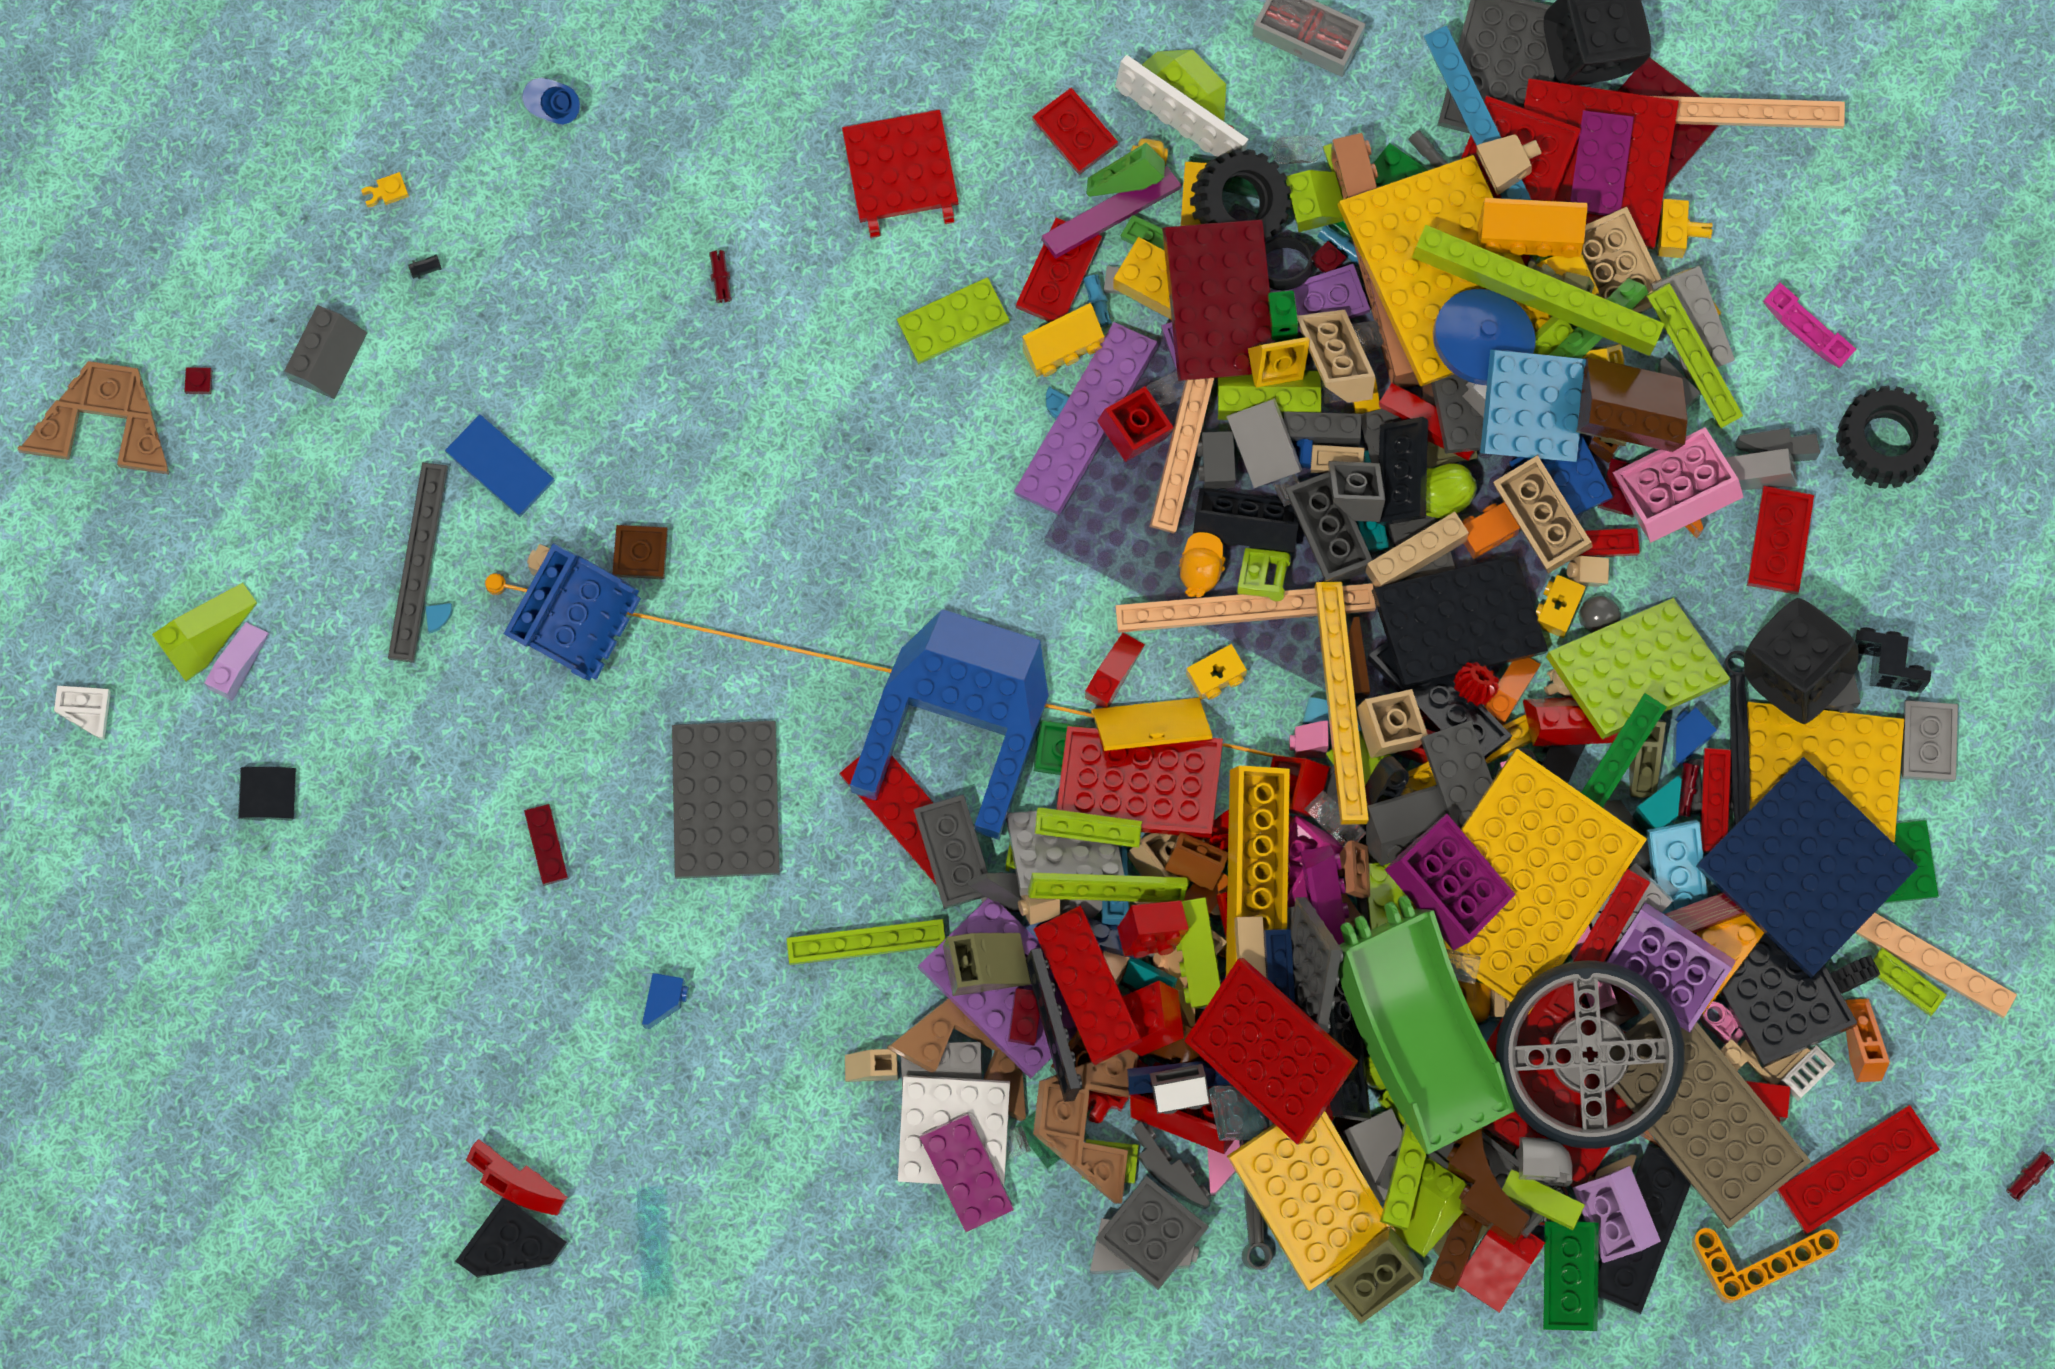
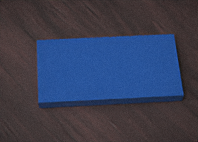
M480 414L445 450L453 460L519 517L555 481L551 475Z

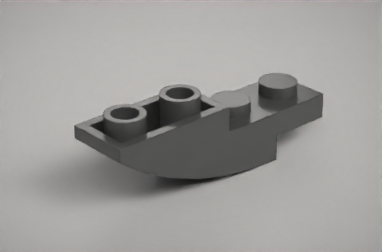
M1141 1121L1133 1126L1132 1132L1145 1149L1144 1152L1138 1155V1159L1146 1170L1161 1185L1182 1200L1203 1209L1210 1207L1208 1199L1211 1196L1203 1184L1198 1186L1193 1179L1196 1174L1188 1163L1183 1164L1180 1159L1171 1165L1169 1161L1172 1158L1164 1146L1159 1148L1154 1141L1157 1136L1149 1125L1144 1126Z

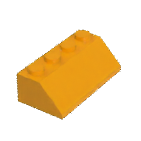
M1484 198L1477 226L1478 247L1495 254H1527L1541 257L1563 256L1565 258L1580 257L1585 238L1587 203Z

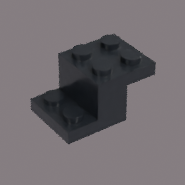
M1868 627L1855 631L1852 638L1858 645V653L1873 656L1869 686L1922 693L1931 680V671L1924 670L1925 668L1919 665L1906 667L1909 637L1902 636L1901 633L1895 631H1888L1886 634L1878 633L1875 629Z

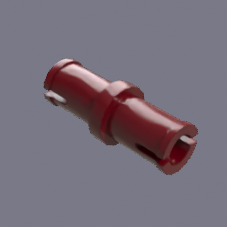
M717 250L709 253L712 267L710 278L714 282L716 303H722L723 299L724 303L732 301L729 287L731 277L730 272H727L725 251L719 250V254H717Z
M1683 763L1678 811L1680 816L1690 817L1693 796L1697 794L1695 785L1698 769L1700 768L1698 765Z
M2041 1151L2027 1168L2024 1167L2020 1171L2021 1175L2006 1189V1192L2011 1193L2010 1196L2019 1202L2033 1185H2038L2040 1182L2039 1178L2055 1162L2045 1152Z

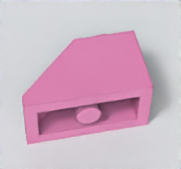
M1319 721L1295 727L1294 735H1289V750H1294L1295 758H1326L1328 750V721Z
M1239 1138L1234 1140L1225 1154L1207 1148L1210 1196H1215L1236 1173L1227 1155L1241 1147Z

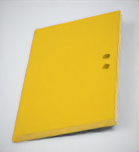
M1199 697L1091 709L1104 751L1212 739V732Z

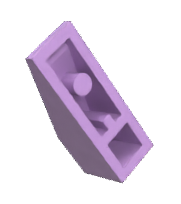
M246 622L215 662L204 682L208 689L233 701L269 633Z

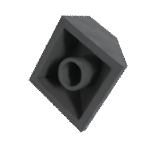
M1329 461L1328 468L1333 502L1354 521L1380 522L1385 503L1380 463Z

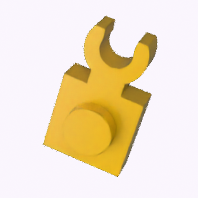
M400 172L376 180L378 184L376 188L368 186L361 190L363 196L367 194L373 195L371 200L365 201L367 207H374L381 199L384 200L385 205L409 197Z

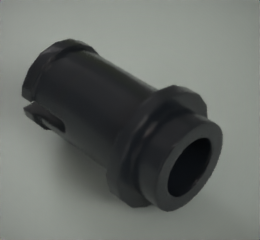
M437 254L417 262L412 260V263L408 264L413 279L417 277L421 279L420 276L442 270Z

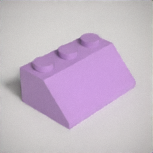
M1630 1166L1573 1187L1577 1200L1585 1204L1582 1213L1586 1222L1599 1223V1255L1603 1263L1642 1251L1661 1241Z

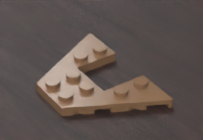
M88 361L81 369L79 376L71 381L67 386L66 392L59 400L53 403L45 413L44 419L36 424L35 430L22 446L19 445L17 449L19 453L69 460L80 412L124 418L127 420L117 465L120 468L169 475L167 462L138 368Z
M949 998L887 1046V1049L932 1073L936 1071L953 1028L981 1042V1044L994 1050L983 1080L1010 1081L1008 1115L1019 1121L1025 1120L1023 1071Z
M1128 1049L1097 1065L1089 1061L1076 1066V1073L1080 1074L1082 1079V1089L1079 1091L1075 1101L1064 1102L1057 1075L1039 1081L1033 1135L1115 1204H1122L1128 1150L1085 1143L1084 1135L1089 1091L1130 1098L1127 1069L1137 1068L1138 1054Z

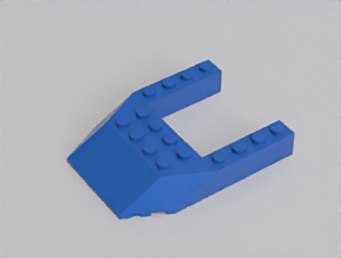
M942 609L900 650L884 687L850 784L851 793L873 800L877 799L908 707L911 705L1005 735L975 822L976 833L1000 840L1049 697L1040 640Z

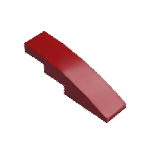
M1391 383L1379 401V408L1400 417L1401 421L1417 417L1428 419V442L1444 449L1436 407ZM1475 451L1453 454L1469 461Z

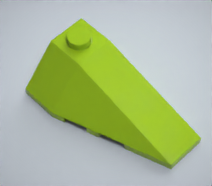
M241 583L175 618L152 635L187 682L210 665L213 661L212 659L225 646L229 637L242 624L257 605V602L244 583Z

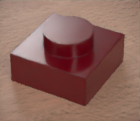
M1329 241L1311 257L1312 264L1322 273L1338 269L1346 261V256Z
M186 367L184 392L186 394H211L212 368Z

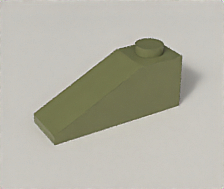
M1661 718L1629 766L1631 797L1649 798L1657 792L1666 722Z

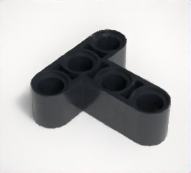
M1387 756L1381 759L1365 784L1367 806L1417 791L1405 787L1409 780V774L1394 757ZM1358 824L1366 832V824Z

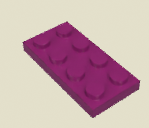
M1583 111L1570 202L1587 203L1588 214L1607 216L1621 210L1633 116Z
M968 1113L920 1135L919 1138L965 1232L1014 1210V1206Z

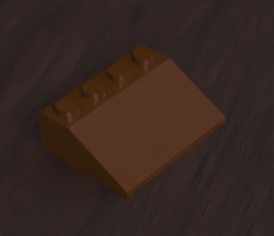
M1592 357L1585 358L1586 363L1577 431L1674 452L1685 445L1688 418L1682 378Z

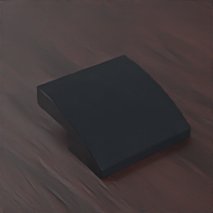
M241 767L238 819L292 821L294 819L296 768Z

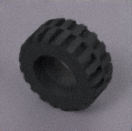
M1238 149L1225 153L1208 162L1205 168L1198 172L1196 176L1198 181L1193 183L1191 188L1195 195L1190 198V206H1195L1196 210L1192 213L1194 220L1199 219L1201 224L1238 222L1226 211L1222 201V190L1229 178L1234 176L1242 177L1249 181L1258 193L1259 210L1254 220L1263 221L1264 241L1266 242L1272 238L1271 236L1276 235L1282 229L1281 224L1286 223L1289 217L1286 210L1291 209L1292 201L1287 200V195L1291 194L1290 186L1286 187L1284 182L1288 178L1284 172L1280 174L1277 170L1279 165L1275 161L1269 163L1267 161L1268 156L1263 153L1256 155L1255 150L1250 149L1245 151Z
M1881 386L1879 391H1876L1875 388L1869 389L1864 396L1860 394L1856 397L1843 415L1838 426L1839 431L1836 434V442L1839 443L1837 452L1840 457L1844 456L1842 462L1846 469L1851 467L1854 470L1851 474L1853 477L1858 479L1862 476L1866 479L1864 484L1872 486L1873 482L1879 483L1878 488L1886 489L1889 484H1892L1893 488L1901 487L1904 482L1909 484L1924 472L1935 455L1934 452L1939 443L1937 438L1939 425L1934 424L1936 416L1933 411L1928 412L1926 410L1929 406L1925 400L1919 402L1916 399L1917 394L1912 391L1910 394H1906L1903 392L1904 388L1897 386L1895 390H1890L1889 386ZM1877 418H1889L1900 423L1909 434L1911 441L1909 450L1900 456H1885L1876 452L1868 444L1865 437L1864 429L1868 422Z

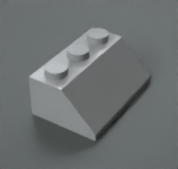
M981 1042L947 1043L936 1071L932 1073L901 1056L902 1092L904 1075L982 1080Z

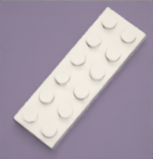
M1128 55L1121 60L1115 87L1122 95L1129 96L1138 102L1141 108L1151 111L1164 124L1171 125L1183 137L1191 139L1203 151L1210 152L1215 157L1233 150H1246L1249 139Z

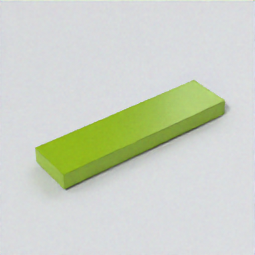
M1038 807L1035 834L1139 848L1142 821Z

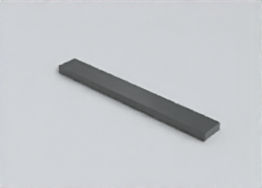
M422 462L388 653L389 660L410 663L415 661L448 472L447 465Z

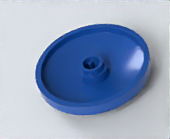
M1472 289L1451 297L1442 306L1433 326L1434 346L1445 366L1458 377L1478 385L1487 386L1490 350L1531 354L1535 350V332L1526 312L1512 299L1491 290Z

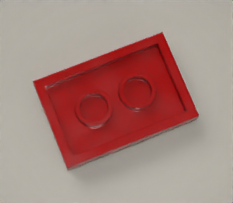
M1072 87L1032 116V121L1079 175L1118 146V141Z

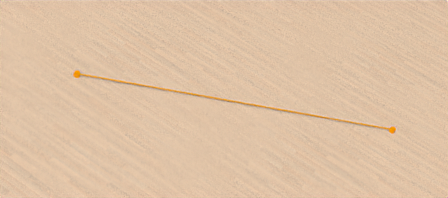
M498 573L489 575L485 580L486 589L492 595L502 594L506 588L527 592L528 590L506 584L504 577ZM627 612L626 614L888 673L892 671V669L635 612L633 614ZM1046 704L1045 706L1094 718L1093 714L1051 704ZM1223 743V747L1264 755L1268 757H1273V755L1281 756L1277 754Z

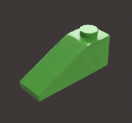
M1144 143L1088 177L1086 194L1092 197L1142 190L1152 184H1157L1164 178L1165 161L1147 143Z

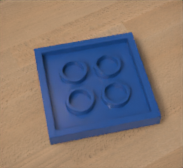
M1581 433L1579 434L1577 462L1540 459L1575 516L1613 499ZM1519 457L1510 461L1509 465L1514 470L1532 458Z

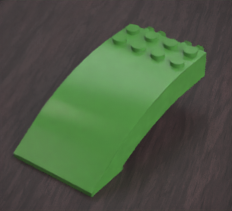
M1403 895L1398 899L1401 916L1393 902H1388L1384 905L1388 919L1387 923L1370 930L1367 920L1359 916L1355 918L1357 937L1350 923L1342 924L1341 932L1344 943L1339 946L1343 950V961L1339 963L1338 975L1356 1026L1381 1080L1424 1152L1430 1154L1515 1110L1507 1090L1500 1063L1495 1060L1484 1040L1459 986L1434 910L1413 909L1409 898Z

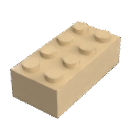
M1538 455L1493 482L1497 492L1548 574L1592 548V542Z

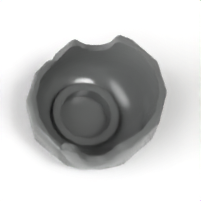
M1606 596L1589 598L1582 603L1578 611L1581 626L1587 628L1591 633L1620 621L1621 613L1617 604Z

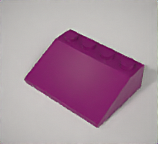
M1448 814L1438 820L1384 869L1417 908L1434 910L1442 938L1453 951L1469 943L1516 895Z

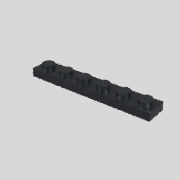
M1041 948L1031 949L1026 959L1030 983L1036 998V1004L1064 1102L1075 1101L1079 1091L1082 1089V1079L1080 1074L1076 1073L1075 1054L1072 1050L1070 1051L1068 1045L1069 1035L1067 1028L1063 1027L1061 1006L1056 1003L1055 984L1053 981H1050L1048 960L1043 957Z

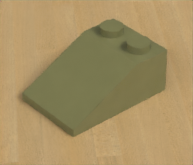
M1389 1227L1370 1241L1326 1285L1359 1323L1362 1324L1423 1279L1425 1266L1396 1232Z

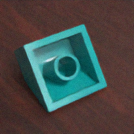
M1679 776L1636 808L1633 818L1646 836V830L1674 825L1679 811L1682 781Z

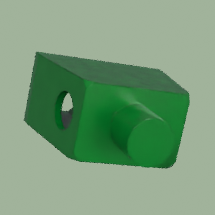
M1294 291L1268 293L1272 340H1275L1276 343L1297 339L1298 318ZM1282 328H1290V330L1286 332L1279 331Z

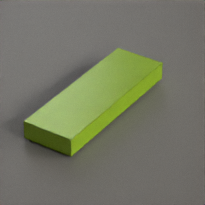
M1881 948L1873 960L1880 972L1877 978L1930 1017L1947 996V994L1884 948Z
M1512 1169L1502 1188L1511 1201L1571 1230L1574 1229L1585 1204L1535 1180H1520L1519 1173Z

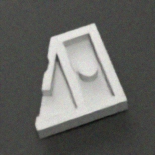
M57 686L54 711L97 738L105 740L111 691L100 688Z

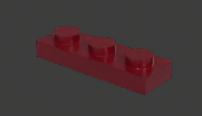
M550 804L524 810L543 886L568 880Z

